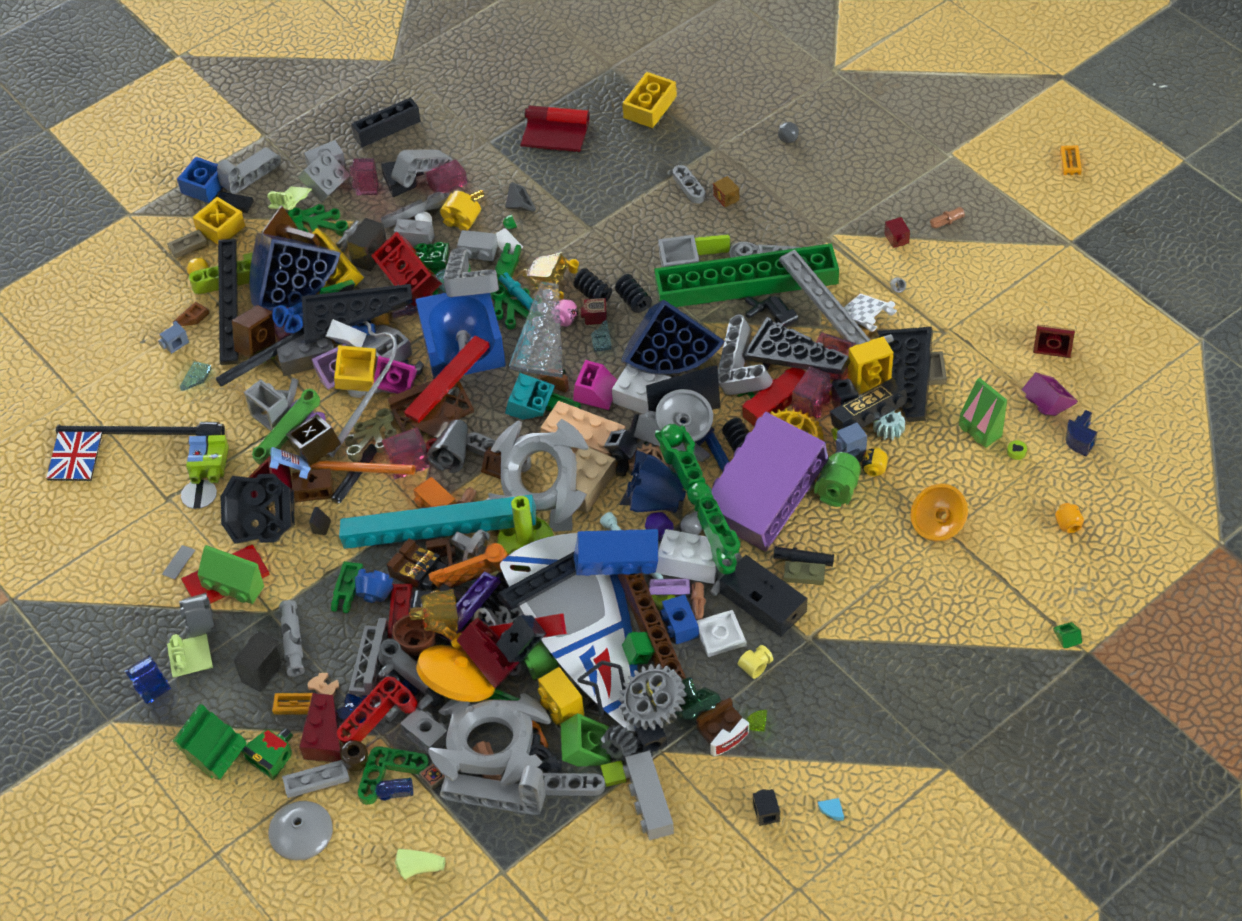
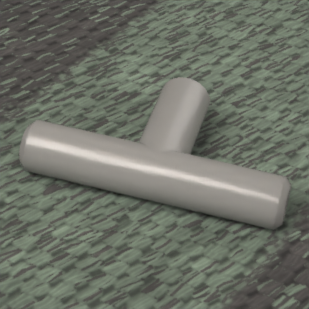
M296 378L291 379L289 390H276L278 393L281 392L285 395L288 408L294 402L299 382Z

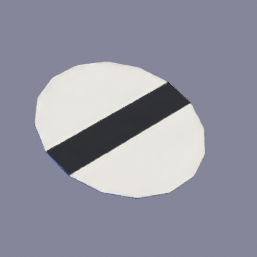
M201 480L199 484H192L190 482L182 490L181 499L187 507L202 508L213 502L217 490L215 485L207 480Z

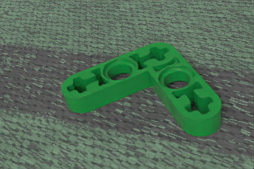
M381 746L373 748L369 753L358 788L360 802L370 805L377 800L386 770L419 775L422 770L430 765L428 757L418 752ZM382 754L383 757H380L379 762H378L379 766H378V765H377L376 757H379V755ZM397 757L405 758L402 764H395L394 760ZM420 761H423V764H421L420 767L416 766V764H419ZM371 772L379 773L376 779L368 778ZM368 785H370L371 794H368V796L365 797L364 794L368 793Z

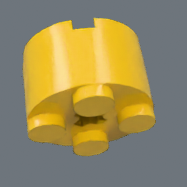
M454 191V193L448 196L440 209L441 216L444 219L443 223L448 227L455 226L461 231H468L481 211L479 203L477 201L474 203L471 200L472 196L465 192Z

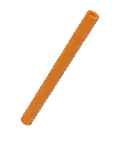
M320 460L310 465L312 470L330 468L331 471L414 475L416 471L414 465Z

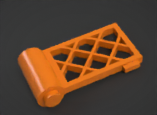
M493 543L486 548L484 554L444 569L436 570L428 575L438 588L443 583L452 588L479 578L483 572L489 574L495 571L501 572L500 564L510 554L502 545ZM511 565L510 569L513 570L515 565Z

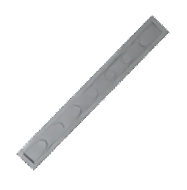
M795 249L780 257V263L850 347L870 341L868 336Z

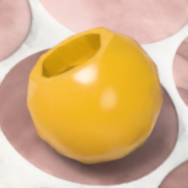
M194 258L188 263L187 272L190 275L194 271L209 268V264L202 258Z

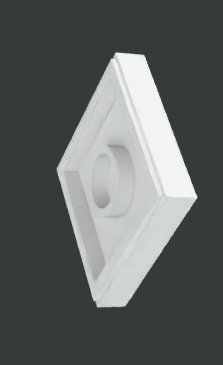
M733 610L696 620L699 626V637L707 657L746 646V640Z

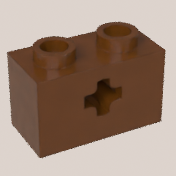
M330 468L309 471L307 479L299 477L300 472L292 473V489L294 490L295 502L330 499L333 495V477Z

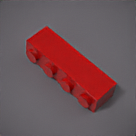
M791 367L786 369L780 377L773 380L770 387L759 390L753 398L745 401L742 405L743 418L755 427L757 419L762 417L765 412L770 414L773 411L776 414L778 409L782 412L812 388V376L800 368Z

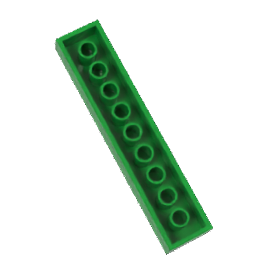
M832 243L795 248L796 252L825 286L839 284V267ZM794 249L654 268L658 300L660 302L664 299L674 307H682L748 296L801 290L800 285L779 261L780 257Z

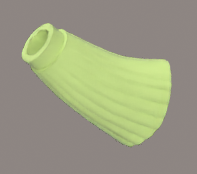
M398 849L395 865L402 878L406 880L419 873L444 871L445 857L429 852Z

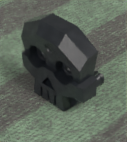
M258 474L257 478L232 476L220 496L221 524L234 544L259 540L261 543L278 542L284 533L295 525L294 490L285 485L276 474ZM253 491H257L258 496L256 498H253L252 496ZM274 504H275V513L269 509V508H270L271 506H273ZM255 520H258L259 525L257 527L253 526V522Z

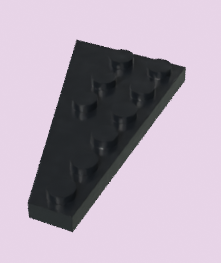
M769 317L765 319L743 353L744 360L839 375H843L851 362L849 356L835 349H828L824 344L816 343L812 338L794 329H787L783 324L775 323Z

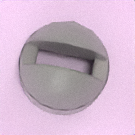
M896 277L891 280L890 287L893 291L901 293L906 288V282L902 278Z

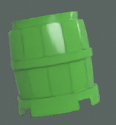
M837 452L828 458L820 472V477L814 485V493H818L821 496L820 500L823 503L834 507H841V504L845 503L846 505L849 504L861 472L858 460L844 452Z

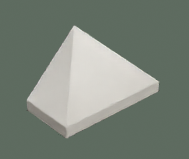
M333 319L326 337L347 346L362 347L367 334Z

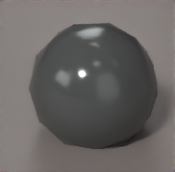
M785 122L780 125L778 137L782 142L793 143L797 140L799 129L796 124Z

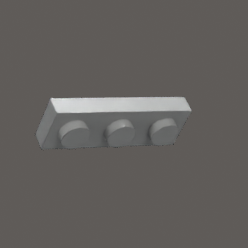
M341 760L282 776L287 798L350 781L347 768Z

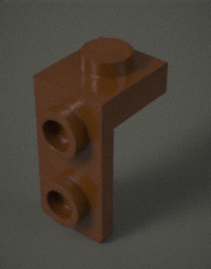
M449 538L426 541L427 550L432 551L434 554H439L440 557L448 556L449 566L457 564V561H453V557H456L455 545L450 544Z

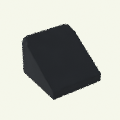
M315 507L309 520L311 531L313 534L326 535L331 519L318 507Z

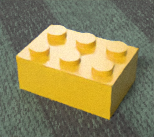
M646 72L623 101V118L653 128L677 97L676 82Z
M884 336L849 348L848 356L851 362L848 365L847 379L851 380L859 395L892 378L893 351Z

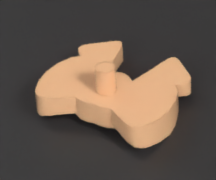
M319 673V676L312 678L307 686L309 690H315L319 694H330L334 697L335 689H339L338 680H335L327 685L325 680L328 678V673Z

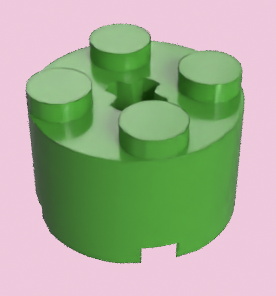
M541 640L524 659L533 680L559 667L557 660Z

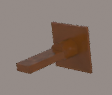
M283 206L279 207L262 231L263 234L293 239L317 246L320 244L315 234L297 229V226Z

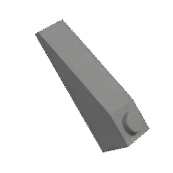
M647 411L639 415L634 437L660 446L659 441L655 437V431L659 430L655 419L656 412ZM683 443L678 447L672 448L678 451H686ZM695 443L694 455L696 460L704 462L709 459L710 454Z

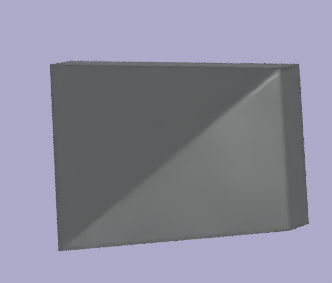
M511 182L505 208L534 212L536 208L525 187Z

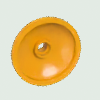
M942 483L931 485L921 491L912 504L910 515L912 525L916 532L927 540H948L963 528L967 520L968 504L966 498L952 485Z

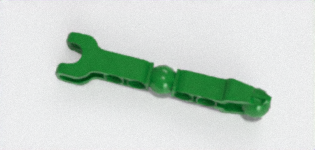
M668 424L661 431H655V437L660 443L663 458L667 464H672L683 488L686 490L688 500L692 505H695L694 510L697 511L698 520L711 546L712 557L718 571L722 574H731L736 570L737 560L735 554L739 553L740 550L739 538L736 532L729 528L717 501L713 498L711 488L705 483V478L702 477V470L694 455L695 443L692 437L686 432L684 425ZM683 443L686 451H678L672 448L678 447ZM728 559L731 566L723 565L722 560Z

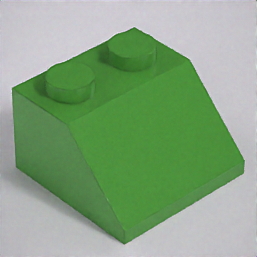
M578 713L561 723L562 760L577 767L609 764L610 754H606V749L601 747L603 744L601 739L609 729V726Z

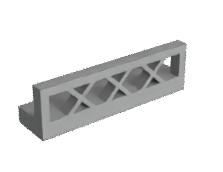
M379 618L377 626L364 627L349 687V694L369 695L376 687L381 667L378 659L380 646L388 638L387 618ZM368 633H375L372 641L368 638ZM372 647L370 656L367 657L364 651ZM368 663L366 672L362 673L360 667ZM364 680V688H356V684Z

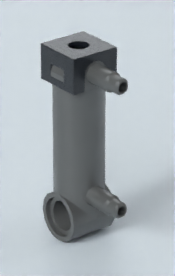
M387 639L382 642L378 659L384 667L378 673V677L382 679L392 670H395L425 695L417 705L418 710H423L429 704L436 707L445 696L429 688L420 679L416 670L417 661L405 653L396 640Z

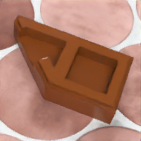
M195 302L174 321L180 326L196 325L210 312L209 309Z
M549 371L545 375L537 377L539 380L555 385L554 389L566 393L569 389L568 377L560 373Z

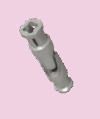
M286 600L279 604L280 611H282L281 628L285 660L288 663L287 674L295 677L305 672L301 660L303 658L299 631V618L296 615L297 604L294 600Z

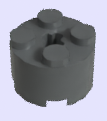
M207 593L184 598L182 601H179L182 619H185V629L188 638L217 631L216 624L213 622V612Z

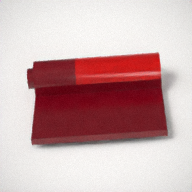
M529 105L525 109L524 116L527 118V125L520 143L521 147L581 151L590 120L589 110Z

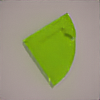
M759 710L749 715L746 719L749 722V730L765 732L767 710Z

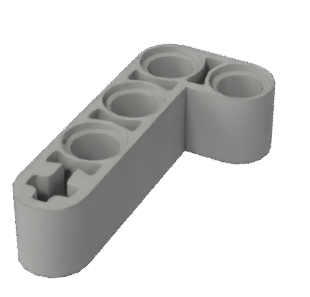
M263 148L237 166L224 159L217 166L219 183L232 194H236L277 168L281 162V157L269 148Z
M438 149L403 150L397 157L391 177L404 187H409L412 185L417 172L446 171L451 167L453 159Z

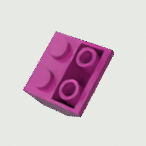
M585 360L574 386L573 401L609 410L613 401L612 388L617 379L603 364Z

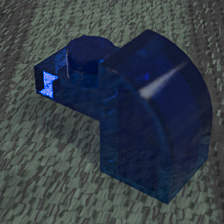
M1087 410L1081 416L1078 415L1075 422L1072 420L1068 421L1065 436L1067 445L1073 451L1086 457L1094 447L1098 433L1088 428L1092 412Z

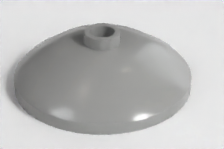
M680 389L666 394L660 400L656 408L655 419L660 431L668 424L684 425L686 432L696 442L709 432L713 422V411L709 402L701 394L692 390ZM685 420L686 423L682 424L680 421Z
M310 801L293 802L281 808L272 818L268 830L269 841L275 852L289 860H306L316 856L325 849L332 837L333 824L329 813L321 805Z

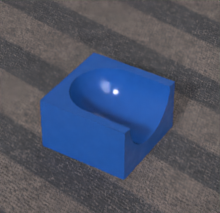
M446 293L416 299L420 326L433 380L459 353V344L455 337L457 332L465 330L470 334L469 341L474 336H477L490 344L487 351L464 375L506 366L502 336L490 293L448 297Z

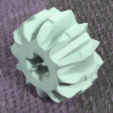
M892 411L873 422V430L877 433L878 437L883 436L884 440L890 438L893 441L894 437L900 438L901 433H904L905 419L902 417L901 412L895 413V411Z

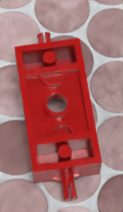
M396 232L371 256L394 286L411 284L413 300L411 305L417 308L416 299L432 296V293L442 283L416 255V250L409 241ZM406 263L404 269L400 270L401 265Z

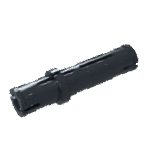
M775 546L773 559L825 564V566L833 567L834 554L797 550V547L790 549Z

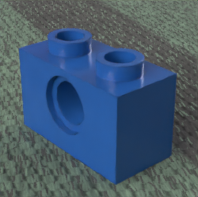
M681 595L662 601L663 610H660V615L663 622L666 621L668 624L667 632L669 637H673L676 644L699 638V626L686 596Z

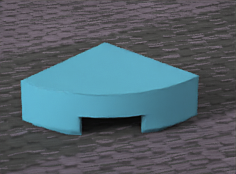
M839 798L818 802V808L821 813L836 821L844 820Z

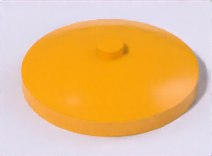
M437 645L425 649L419 656L416 670L420 679L429 688L445 697L464 702H477L488 699L495 692L496 688L492 686L463 648L455 649L450 645Z

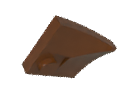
M440 400L420 423L413 421L411 426L432 438H438L451 421L460 420L464 410Z

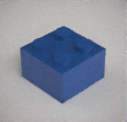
M195 157L177 178L180 192L210 203L223 188L218 179V164Z

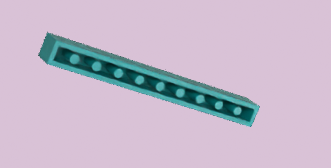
M524 495L529 500L532 525H536V506L533 495ZM515 497L342 518L340 520L339 538L343 548L348 549L404 542L409 538L420 540L455 535L456 532L468 534L475 533L481 529L491 531L515 528L511 502Z

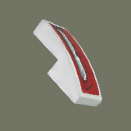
M742 718L730 733L722 729L710 744L711 755H720L739 744L749 734V722Z

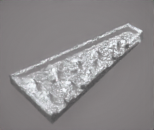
M540 283L509 363L510 370L563 378L558 284Z

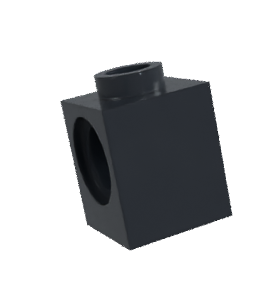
M656 724L654 730L650 726L646 730L641 726L635 728L636 736L634 738L637 739V749L641 748L642 752L650 751L652 753L667 747V736L663 728Z
M762 789L753 793V807L759 826L780 822V809L774 789Z

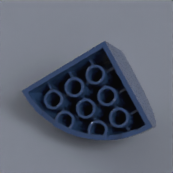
M257 232L250 268V297L253 306L259 305L273 311L276 306L283 305L289 308L302 302V296L317 294L335 271L341 253L321 246Z
M663 299L649 308L631 337L621 362L645 373L657 375L677 374L693 369L707 361L720 349L725 341Z

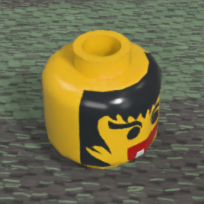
M877 447L866 450L863 455L861 468L871 477L880 476L886 471L888 456L882 449Z

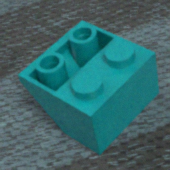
M519 373L509 397L505 414L521 420L543 416L555 385Z

